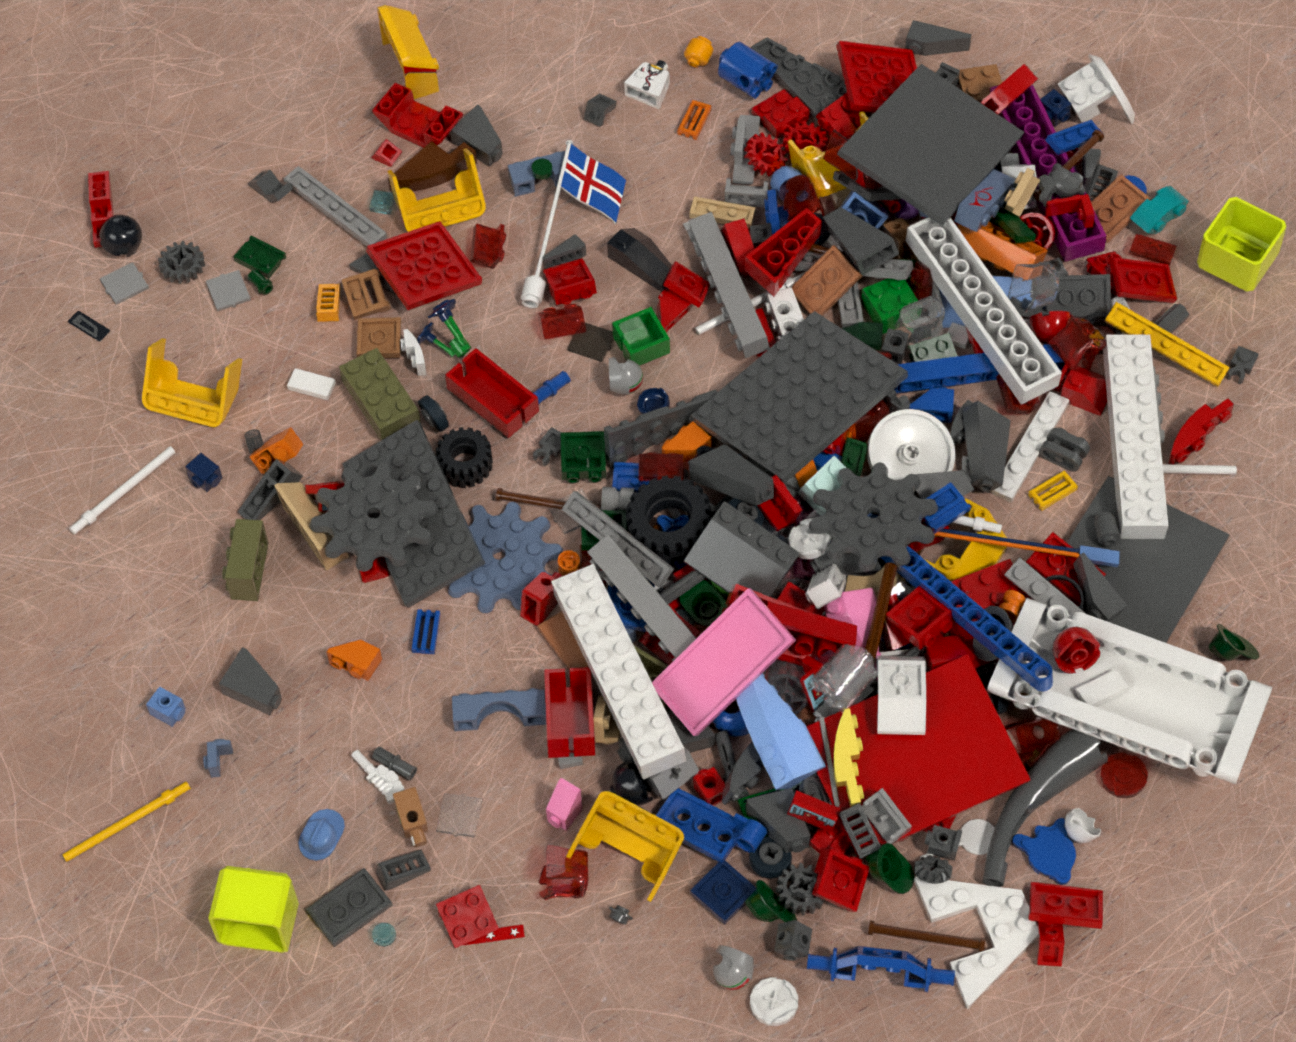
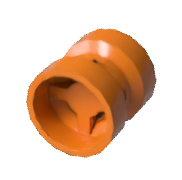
M567 550L558 556L559 573L565 576L581 569L580 557L576 552Z
M1008 590L1005 592L1003 603L999 607L1004 609L1011 622H1016L1026 598L1017 591Z

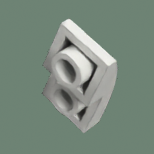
M404 329V338L400 339L401 349L406 351L407 359H411L412 368H417L418 376L427 375L421 347L413 334L408 329Z

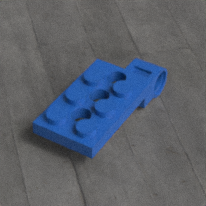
M679 788L670 794L656 814L657 817L678 827L683 832V844L721 863L726 860L734 846L746 852L754 853L767 834L766 828L761 823L753 819H747L737 813L735 816H732ZM682 813L690 815V818L686 821H681L677 817ZM708 824L710 829L708 831H700L698 826ZM722 834H727L731 839L727 842H722L718 837Z

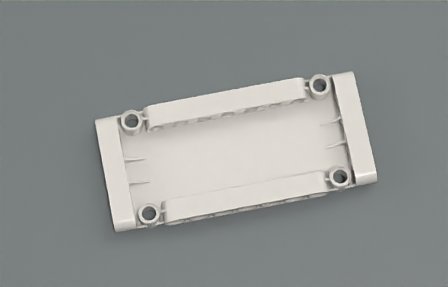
M1029 598L1025 600L1012 633L1050 664L1053 670V686L1048 691H1038L999 659L989 682L987 692L1013 701V704L1019 709L1032 708L1033 712L1042 718L1179 769L1190 767L1199 776L1206 777L1211 775L1236 784L1273 687L1254 680H1248L1245 673L1240 670L1226 672L1225 666L1217 661L1088 614L1075 612L1073 615H1069L1067 609L1062 605L1047 607L1046 604ZM1078 626L1088 629L1097 638L1101 653L1096 663L1089 669L1084 671L1082 668L1075 670L1076 673L1071 674L1059 669L1055 662L1052 648L1053 642L1059 633L1067 628ZM1023 661L1021 663L1027 664L1029 663V661ZM1117 669L1129 686L1127 692L1096 707L1082 702L1075 693L1076 688ZM1040 675V676H1038V677H1039V678H1045V677H1047V676H1045V675ZM1020 693H1026L1028 696H1023ZM1200 760H1206L1209 763L1206 764L1201 762Z

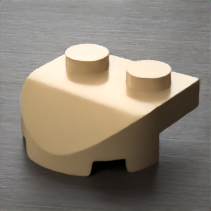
M1028 167L1025 173L1020 171L1015 180V183L1018 184L1014 191L1010 189L1004 199L1007 202L1005 209L1020 217L1040 179L1033 176L1035 171Z

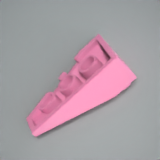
M873 588L842 592L841 597L824 605L828 618L858 625L856 645L848 665L854 677L858 673L865 672L866 674H871L878 682L876 659L871 672L861 669L877 601ZM879 646L876 657L881 656V653L879 652Z

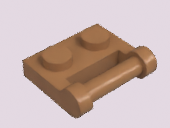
M372 269L341 280L354 320L391 309L389 301H386L379 280L380 273L378 269ZM366 281H371L378 303H371L365 285Z

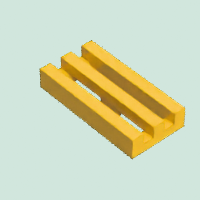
M1064 470L1029 491L1028 496L1033 498L1034 503L1038 504L1039 509L1043 511L1075 492L1078 485ZM1063 479L1066 480L1061 484L1054 486L1041 496H1038L1039 493L1043 492L1044 490L1048 489L1049 487L1053 486Z

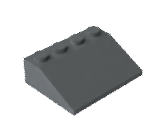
M724 501L683 562L728 593H730L732 585L739 584L771 597L796 562L800 553Z

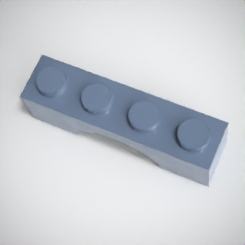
M531 688L527 691L507 690L502 693L483 692L475 695L462 693L458 696H452L454 730H478L484 718L500 711L516 715L524 726L546 725L545 689Z

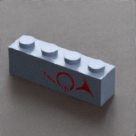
M993 169L959 204L954 222L978 232L982 226L988 224L991 217L994 218L999 208H1004L1007 203L1004 199L1010 189L1012 191L1016 189L1014 188L1016 179Z

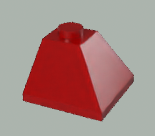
M1075 366L1070 370L1064 382L1061 396L1069 399L1070 405L1101 416L1107 404L1105 376L1080 366Z

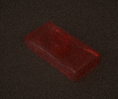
M1136 234L1129 254L1157 263L1169 264L1170 266L1177 246Z

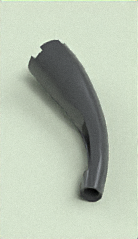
M1071 729L1049 746L1030 767L1027 773L1031 781L1013 790L994 828L985 861L984 884L996 887L1004 885L1008 863L1005 862L1008 849L1013 837L1031 813L1108 762L1106 752L1101 754L1098 745L1101 742L1098 738Z

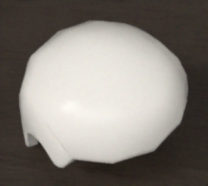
M1080 808L1072 809L1066 814L1065 829L1068 836L1074 841L1088 843L1099 837L1101 833L1100 828L1095 829L1094 827L1095 818L1088 817Z

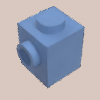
M160 686L146 704L151 716L171 727L183 718L186 710L180 697Z

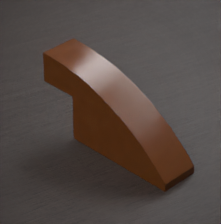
M431 141L394 173L399 189L409 188L415 192L455 179L459 172L468 169L463 149L467 148L473 154L475 165L477 164L476 151L463 142L453 152L448 154ZM388 178L389 190H390V192H392L390 180H389V178Z

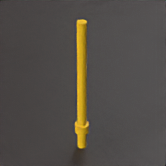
M185 781L172 790H165L160 793L161 796L63 853L65 861L72 860L165 804L168 806L176 801L175 798L191 789L189 784Z

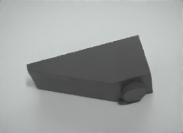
M913 20L906 37L905 49L913 50V54L923 56L969 51L972 34Z
M276 459L237 512L245 519L261 520L281 502L274 485L277 483H297L303 475L289 463Z
M1084 552L1080 554L1073 565L1079 586L1083 592L1085 609L1090 616L1110 622L1127 607V604Z

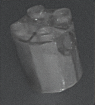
M843 644L812 677L809 685L813 690L818 693L821 692L825 696L823 701L832 709L836 707L841 712H844L878 677L873 664L874 658L862 647Z
M776 659L765 670L764 678L770 685L775 687L778 691L777 694L782 700L789 704L792 708L791 711L794 714H798L807 702L800 682V678L805 675L804 668L801 665Z

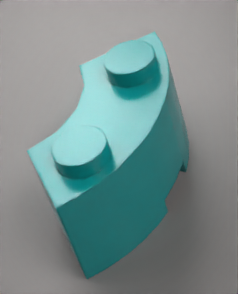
M1166 186L1156 191V196L1151 201L1146 199L1136 209L1130 219L1148 234H1157L1164 229L1166 223L1180 217L1186 211V205L1189 200L1172 186Z

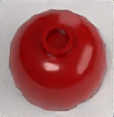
M1031 212L1022 215L1020 219L1036 234L1033 243L1048 250L1055 240L1056 233L1052 221L1041 213Z
M1049 311V315L1042 316V313H1038L1029 317L1031 331L1040 343L1060 344L1072 333L1073 318L1072 314L1070 315L1068 311Z
M1078 626L1067 628L1059 633L1053 642L1052 653L1059 669L1071 674L1076 673L1075 670L1082 668L1084 671L1089 669L1096 663L1101 652L1097 638L1088 629Z

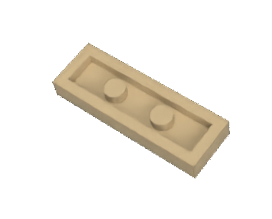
M694 197L689 218L694 219L712 212L716 223L726 224L745 218L747 227L750 229L755 216V207Z

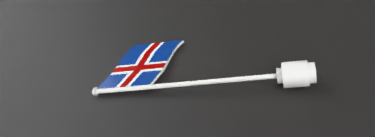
M567 140L565 143L567 147L536 273L527 277L524 282L521 299L522 304L528 308H537L542 302L546 283L539 275L560 189L566 191L579 202L601 212L615 224L617 221L626 180L613 169L580 151L574 146L572 140Z

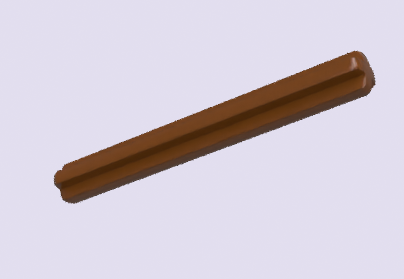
M887 562L884 567L861 663V669L871 672L874 667L897 571V565Z

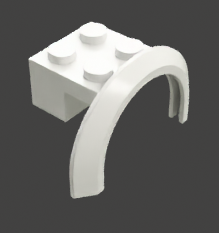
M1089 54L1088 57L1091 63L1058 83L1063 95L1071 102L1072 109L1082 123L1100 114L1097 105L1114 94L1131 124L1134 123L1135 113L1127 97L1100 57Z

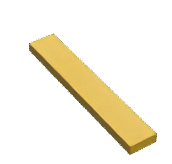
M1118 302L1114 304L1105 319L1106 323L1127 335H1150L1151 349L1217 387L1230 368Z

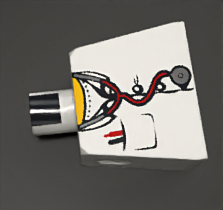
M658 60L655 66L647 62L642 63L624 82L625 96L660 109L670 84V75L666 71L668 68L667 63L662 60Z

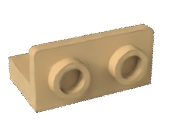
M598 696L593 717L595 743L609 745L619 742L621 733L604 697Z

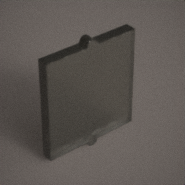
M581 321L576 332L572 334V340L567 351L603 362L608 350H611V344L614 339L613 331Z

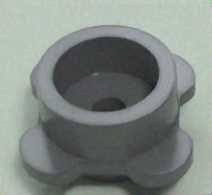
M616 905L615 909L609 907L611 910L609 918L624 925L627 924L629 919H633L628 915L629 910L619 905Z

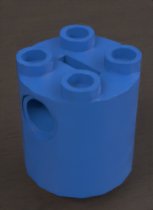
M739 41L722 52L719 58L718 75L756 99L763 90L767 92L773 84L771 79L778 65Z

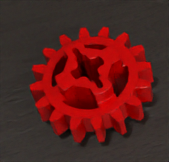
M803 121L801 126L795 123V128L789 126L788 132L784 133L783 147L789 153V158H791L788 146L789 140H794V143L800 150L807 146H814L819 148L821 152L827 151L828 138L826 137V131L821 132V126L815 128L814 122L807 125L806 121Z
M763 132L759 135L754 134L745 143L744 151L747 153L744 157L750 160L747 163L748 165H754V171L758 169L760 170V175L766 172L768 177H770L780 167L786 166L785 163L788 159L784 156L787 154V151L781 149L784 145H778L777 138L771 139V134L765 137Z

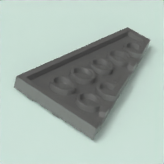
M768 37L751 46L753 50L778 65L773 76L794 97H798L809 109V113L817 121L816 115L847 93L845 82L841 80L840 76L816 63L811 64L805 61V57L799 54L797 56L787 51L786 47Z
M715 389L695 396L689 403L684 401L677 402V407L671 409L665 406L639 415L635 421L630 423L628 420L621 421L620 426L612 428L610 425L604 427L606 463L610 468H613L614 462H626L627 459L642 454L652 445L660 444L670 435L678 434L683 426H688L692 422L690 415L718 391Z

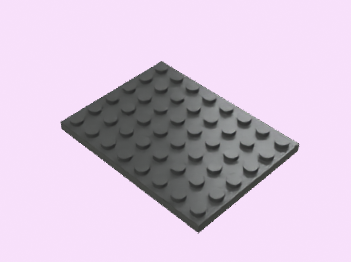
M814 311L690 416L691 420L771 477L777 475L785 484L908 377V372Z

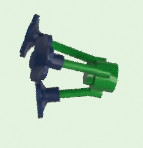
M455 299L444 300L435 306L433 312L427 316L428 319L439 317L442 322H445L455 337L449 343L451 348L437 340V337L431 333L434 325L433 322L425 326L417 341L419 345L425 340L431 344L435 343L451 357L456 355L458 358H461L472 347L464 338L453 319L451 310L455 308Z

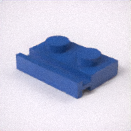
M614 462L612 487H615L617 491H620L622 487L634 488V492L639 493L638 488L642 484L648 485L649 480L654 478L658 480V464Z
M950 482L926 498L936 501L938 511L933 515L925 516L922 520L927 526H930L935 534L970 511L971 505L966 503L965 498Z

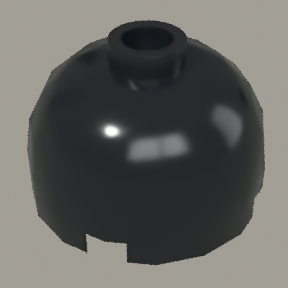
M114 215L104 222L99 231L100 244L107 252L115 256H120V254H127L126 257L131 256L137 252L141 244V227L134 218L128 215Z
M632 758L623 762L615 769L612 776L613 785L610 786V790L627 801L641 806L651 802L653 796L648 797L647 791L651 792V789L646 780L642 779Z

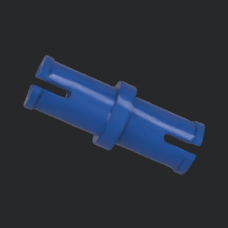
M562 371L550 381H544L543 386L538 388L533 394L538 397V403L540 404L548 397L555 396L559 389L571 382V379L565 371Z

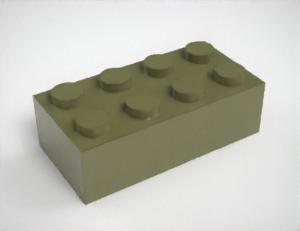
M378 348L339 366L343 384L381 441L416 420L420 422L418 408Z

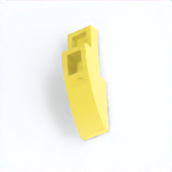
M850 708L844 710L837 729L833 763L836 787L846 786L850 807L856 804H861L860 799H864L862 785H857L855 776H859L858 766L856 762H852V760L859 759L860 752L863 751L861 737L856 738L855 729L858 728L856 715H851Z

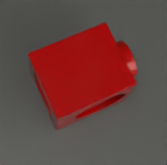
M712 767L708 770H700L693 777V787L701 800L713 806L722 802L725 783L716 769ZM713 784L714 787L706 788L704 787V785Z

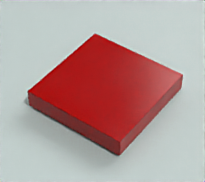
M677 261L672 264L663 284L698 308L702 305L710 287L708 281Z

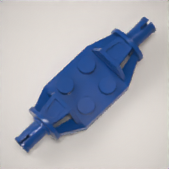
M857 946L840 954H837V948L834 947L833 955L831 954L830 957L808 954L807 969L829 971V974H831L830 981H834V978L855 981L858 964L862 965L861 968L867 970H876V967H885L886 971L894 973L901 972V969L905 970L904 987L924 988V992H928L931 983L954 986L955 970L934 969L931 966V958H927L926 965L907 951ZM853 965L852 972L838 971L840 968ZM909 972L923 978V980L909 979Z

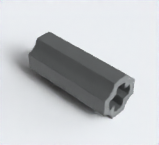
M1174 304L1154 324L1172 334L1188 319L1189 313L1182 304Z

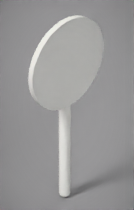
M982 819L968 821L961 828L962 835L959 846H963L966 851L975 855L987 854L994 826ZM927 853V854H925V855L920 856V858H921V857H926V858H928L929 855H931L932 857L935 856V855H932V854H928V853Z

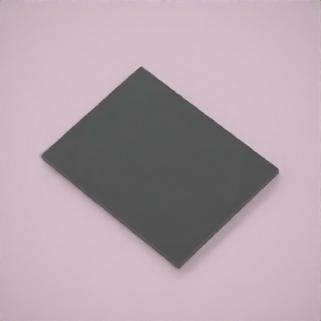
M920 64L839 149L837 155L944 226L958 210L959 204L990 174L1021 139L1024 132L923 64Z
M1108 476L1067 543L1076 549L1082 545L1120 551L1118 567L1094 564L1106 573V580L1127 604V607L1117 617L1112 619L1110 623L1167 643L1230 534L1166 504L1168 529L1164 539H1120L1111 547L1098 543L1094 526L1096 515L1102 512H1111L1118 524L1114 478ZM1083 603L1082 611L1089 615Z

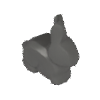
M1058 163L1053 165L1052 171L1048 176L1041 175L1039 177L1038 185L1041 190L1039 201L1043 203L1044 207H1046L1047 201H1051L1053 193L1061 198L1072 197L1076 194L1084 195L1085 188L1082 185L1083 176L1076 172H1070Z

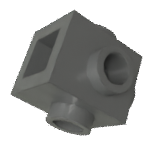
M797 920L778 924L774 951L783 955V958L789 961H796L798 958L808 956L812 929Z

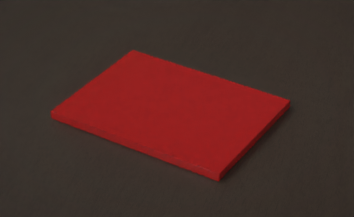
M968 654L926 672L925 735L877 734L878 694L849 707L851 715L855 714L857 718L856 738L861 737L863 751L860 752L859 759L852 760V762L857 763L859 776H855L857 785H862L864 799H860L861 806L863 802L881 788L884 789L912 826L911 830L896 842L1031 781ZM844 710L824 718L833 771L836 734ZM817 721L806 727L826 767L816 773L832 805L835 806L820 721ZM846 786L837 787L838 808H841L840 812L850 808ZM858 813L847 818L848 822L858 818ZM869 820L880 845L882 846L887 843ZM860 823L852 827L851 829L852 831H855L863 827L864 825L863 823ZM842 825V828H843V830H844V832H845V834H846V836H847V838H848V840H849V842H850V844H851V846H852V848H853V851H854L856 857L859 858V856H858V854H857V852H856V850H855V848H854L852 842L850 841V839H849V837H848V835H847V833H846V831H845V829H844V827H843V825ZM866 831L856 836V839L859 840L869 834ZM872 840L860 845V848L863 849L872 845Z

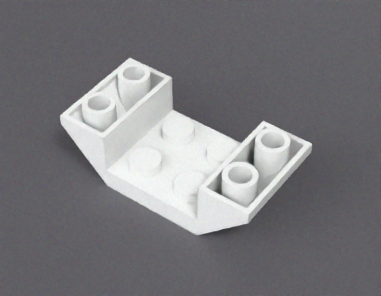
M877 656V734L925 735L926 670L924 657Z

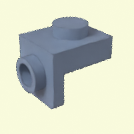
M216 739L213 742H207V755L203 756L204 768L209 770L211 778L221 777L220 756L233 754L230 740Z

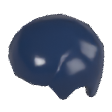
M663 388L644 390L639 395L637 407L641 414L665 406L670 407L669 396Z

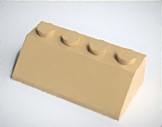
M301 482L277 483L274 485L283 508L326 571L349 558L348 552L334 559L327 557L324 550L332 540V536L327 532L316 533L310 529L309 525L312 518L326 513L319 511L318 505L314 502L316 499L314 494H306L305 487Z

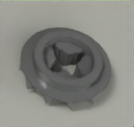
M929 855L928 858L921 857L919 861L915 862L914 873L925 882L933 884L944 883L952 877V866L949 865L948 860H941L940 856L935 858Z

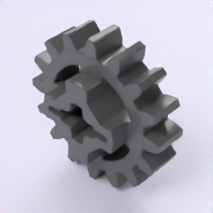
M182 241L181 245L173 242L174 247L171 248L167 245V252H160L161 258H158L160 272L163 273L165 279L170 278L172 283L176 279L179 284L184 279L189 283L191 277L198 278L197 272H203L202 267L205 266L203 252H200L199 246H193V242H190L188 245H185V241Z
M800 863L796 869L792 864L789 871L785 869L782 871V877H778L776 893L780 894L778 897L779 902L785 901L784 909L792 907V914L800 910L801 915L804 916L806 910L813 914L815 907L818 909L822 908L823 902L826 900L817 896L813 899L812 893L818 874L812 871V865H809L806 869L803 863ZM791 880V885L787 889V883Z

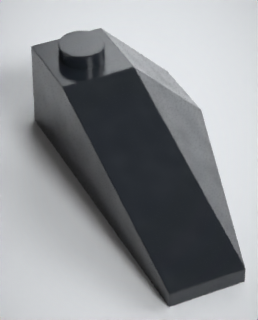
M635 228L620 229L607 242L608 258L660 292L665 289L669 290L663 284L672 264L651 238Z

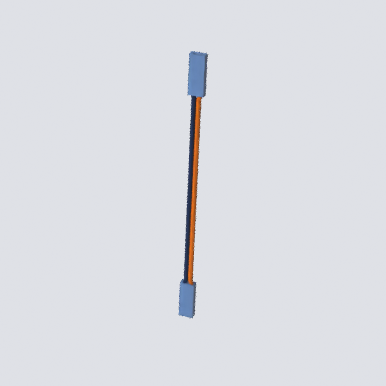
M869 513L867 516L877 518L878 514ZM944 528L934 534L940 537L1076 558L1084 552L1093 564L1118 567L1120 551L1082 545L1076 549Z

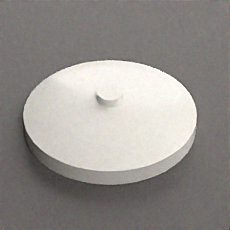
M904 409L887 415L875 426L868 440L867 458L871 470L876 463L881 462L888 468L889 478L901 480L909 474L952 471L955 463V447L949 431L937 418L924 411Z

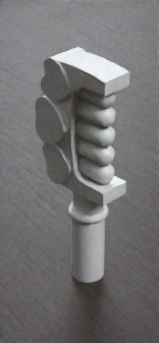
M359 750L352 753L351 756L369 774L366 777L367 781L374 784L379 791H382L381 793L385 795L387 802L392 804L394 802L393 794L405 790L398 775L393 770L389 771L383 765L375 768Z

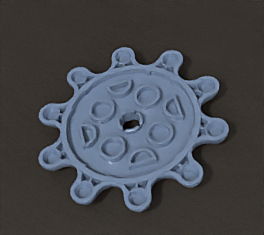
M509 502L504 512L496 516L488 514L487 510L481 505L474 506L470 512L473 523L469 528L486 564L451 583L448 587V594L452 598H460L466 593H475L479 598L478 610L482 613H490L499 599H508L515 609L521 610L522 590L541 572H546V563L558 560V556L563 552V548L559 544H549L542 540L544 533L550 529V521L543 516L531 522L521 520V507L516 502ZM502 551L505 554L503 559L497 560L493 557L496 553Z

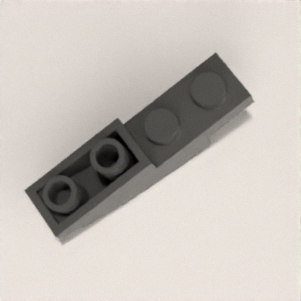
M753 741L743 751L728 775L722 795V803L724 805L732 799L737 801L744 794L745 788L750 790L759 781L757 776L764 764Z

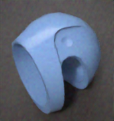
M782 166L771 177V189H776V196L784 202L796 204L807 198L810 191L809 182L799 170L790 166ZM804 182L803 193L796 198H791L790 196L796 194L801 189Z

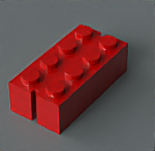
M477 348L462 359L463 369L462 364L458 363L445 374L447 389L507 438H510L522 427V421L527 423L539 412L538 397Z
M565 668L544 669L548 758L569 757V753H574V757L595 756L590 668H570L571 687H566Z

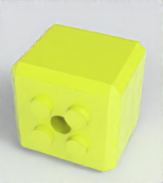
M1238 197L1229 198L1203 235L1197 259L1199 268L1246 292L1253 291L1280 252L1287 227L1285 221Z
M226 866L219 872L208 919L217 942L223 945L284 953L288 952L299 903L292 881L287 873Z

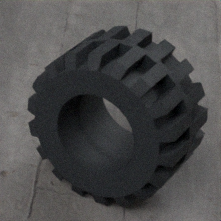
M460 427L458 431L452 429L449 435L445 433L442 436L443 440H439L437 443L436 457L448 483L451 482L452 486L455 487L461 485V488H466V485L473 487L476 482L482 483L483 477L488 478L489 471H492L493 468L491 445L487 437L481 435V431L476 430L474 432L473 428L468 427L467 430H464L463 427ZM464 453H469L475 456L471 460L465 462H460L454 459L458 455Z

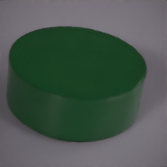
M541 158L532 163V174L535 178L544 180L552 175L553 168L549 160Z

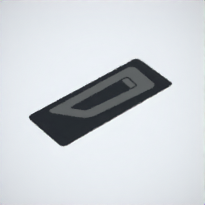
M77 311L68 320V323L99 342L110 332L108 328L80 311Z

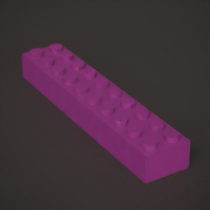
M999 85L990 87V93ZM1032 85L999 116L1024 132L1011 151L1012 153H1018L1020 165H1035L1036 178L1039 179L1041 175L1048 176L1054 164L1058 163L1063 166L1069 158L1066 152L1057 155L1046 142L1047 136L1056 133ZM1052 194L1051 200L1056 198L1062 199L1057 194ZM1036 201L1041 214L1046 216V207L1043 206V203ZM1077 212L1048 217L1054 224L1056 231L1054 241L1064 262L1104 251L1107 236L1096 213L1093 227L1084 228L1082 220L1079 221Z

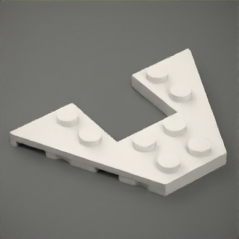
M916 876L914 877V882L931 923L977 909L993 948L952 961L949 964L950 969L955 970L954 979L966 1008L970 1009L971 1005L990 988V985L1039 937L1036 921L1029 920V905L1022 890L950 880L944 883L933 884L925 882Z

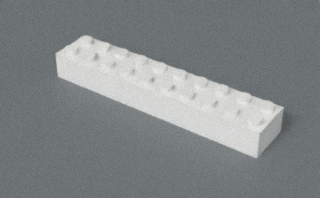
M928 217L909 226L906 235L907 244L1022 405L1057 387L1062 372L950 218L942 226Z
M1106 335L1103 356L1120 539H1164L1168 529V516L1150 335Z
M594 564L551 581L556 600L642 779L686 762L684 747Z

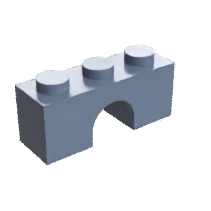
M565 151L508 165L509 180L515 197L535 192L534 181L537 178L533 176L531 166L535 160L541 158L547 159L552 163L553 172L549 178L553 180L555 187H557Z

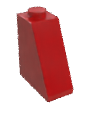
M745 218L724 224L720 232L739 275H743L745 278L750 276L744 271L745 256L754 250V246Z

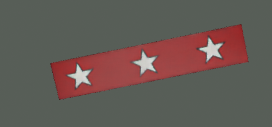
M522 924L500 927L498 930L462 946L524 938V926Z

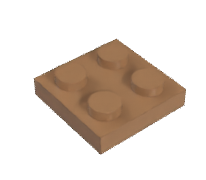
M997 64L960 69V90L978 102H981L990 94V87L1002 83Z
M401 317L358 318L357 357L378 348L384 358H400Z

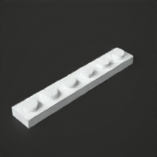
M1049 391L1005 466L1003 485L993 490L991 494L1012 503L1040 455L1039 448L1044 441H1047L1048 433L1052 428L1056 427L1068 407L1069 399Z

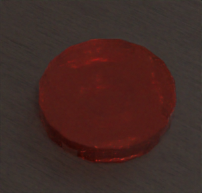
M1121 752L1111 755L1100 771V780L1103 787L1108 793L1118 798L1127 799L1137 796L1143 791L1147 783L1148 771L1145 764L1138 757L1127 755V753Z

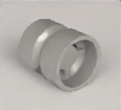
M603 487L601 510H626L628 503L631 502L630 498L634 493V488L622 487L620 491H617L615 487Z

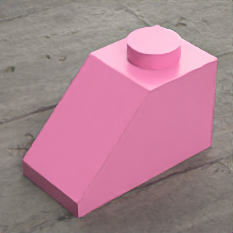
M560 778L547 805L546 814L548 822L555 828L561 827L567 831L582 811L581 789Z

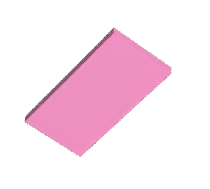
M748 588L652 684L657 694L693 736H698L782 655L796 639L755 592Z

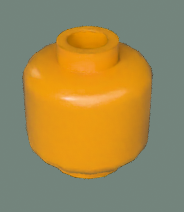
M702 36L690 39L684 51V57L688 60L687 63L690 66L698 68L708 64L714 50L711 41Z

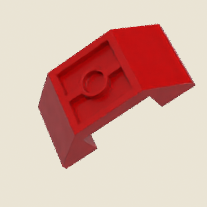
M396 82L372 110L373 114L392 134L423 148L431 141L436 145L441 144L463 117V112L447 105L439 112L414 101L412 90Z

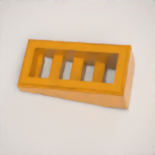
M319 284L316 306L318 322L339 321L340 284ZM335 290V292H323V291Z

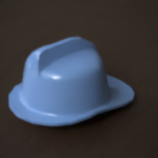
M324 809L319 810L309 818L298 842L303 856L310 860L318 861L331 855L345 828L342 816L335 810Z

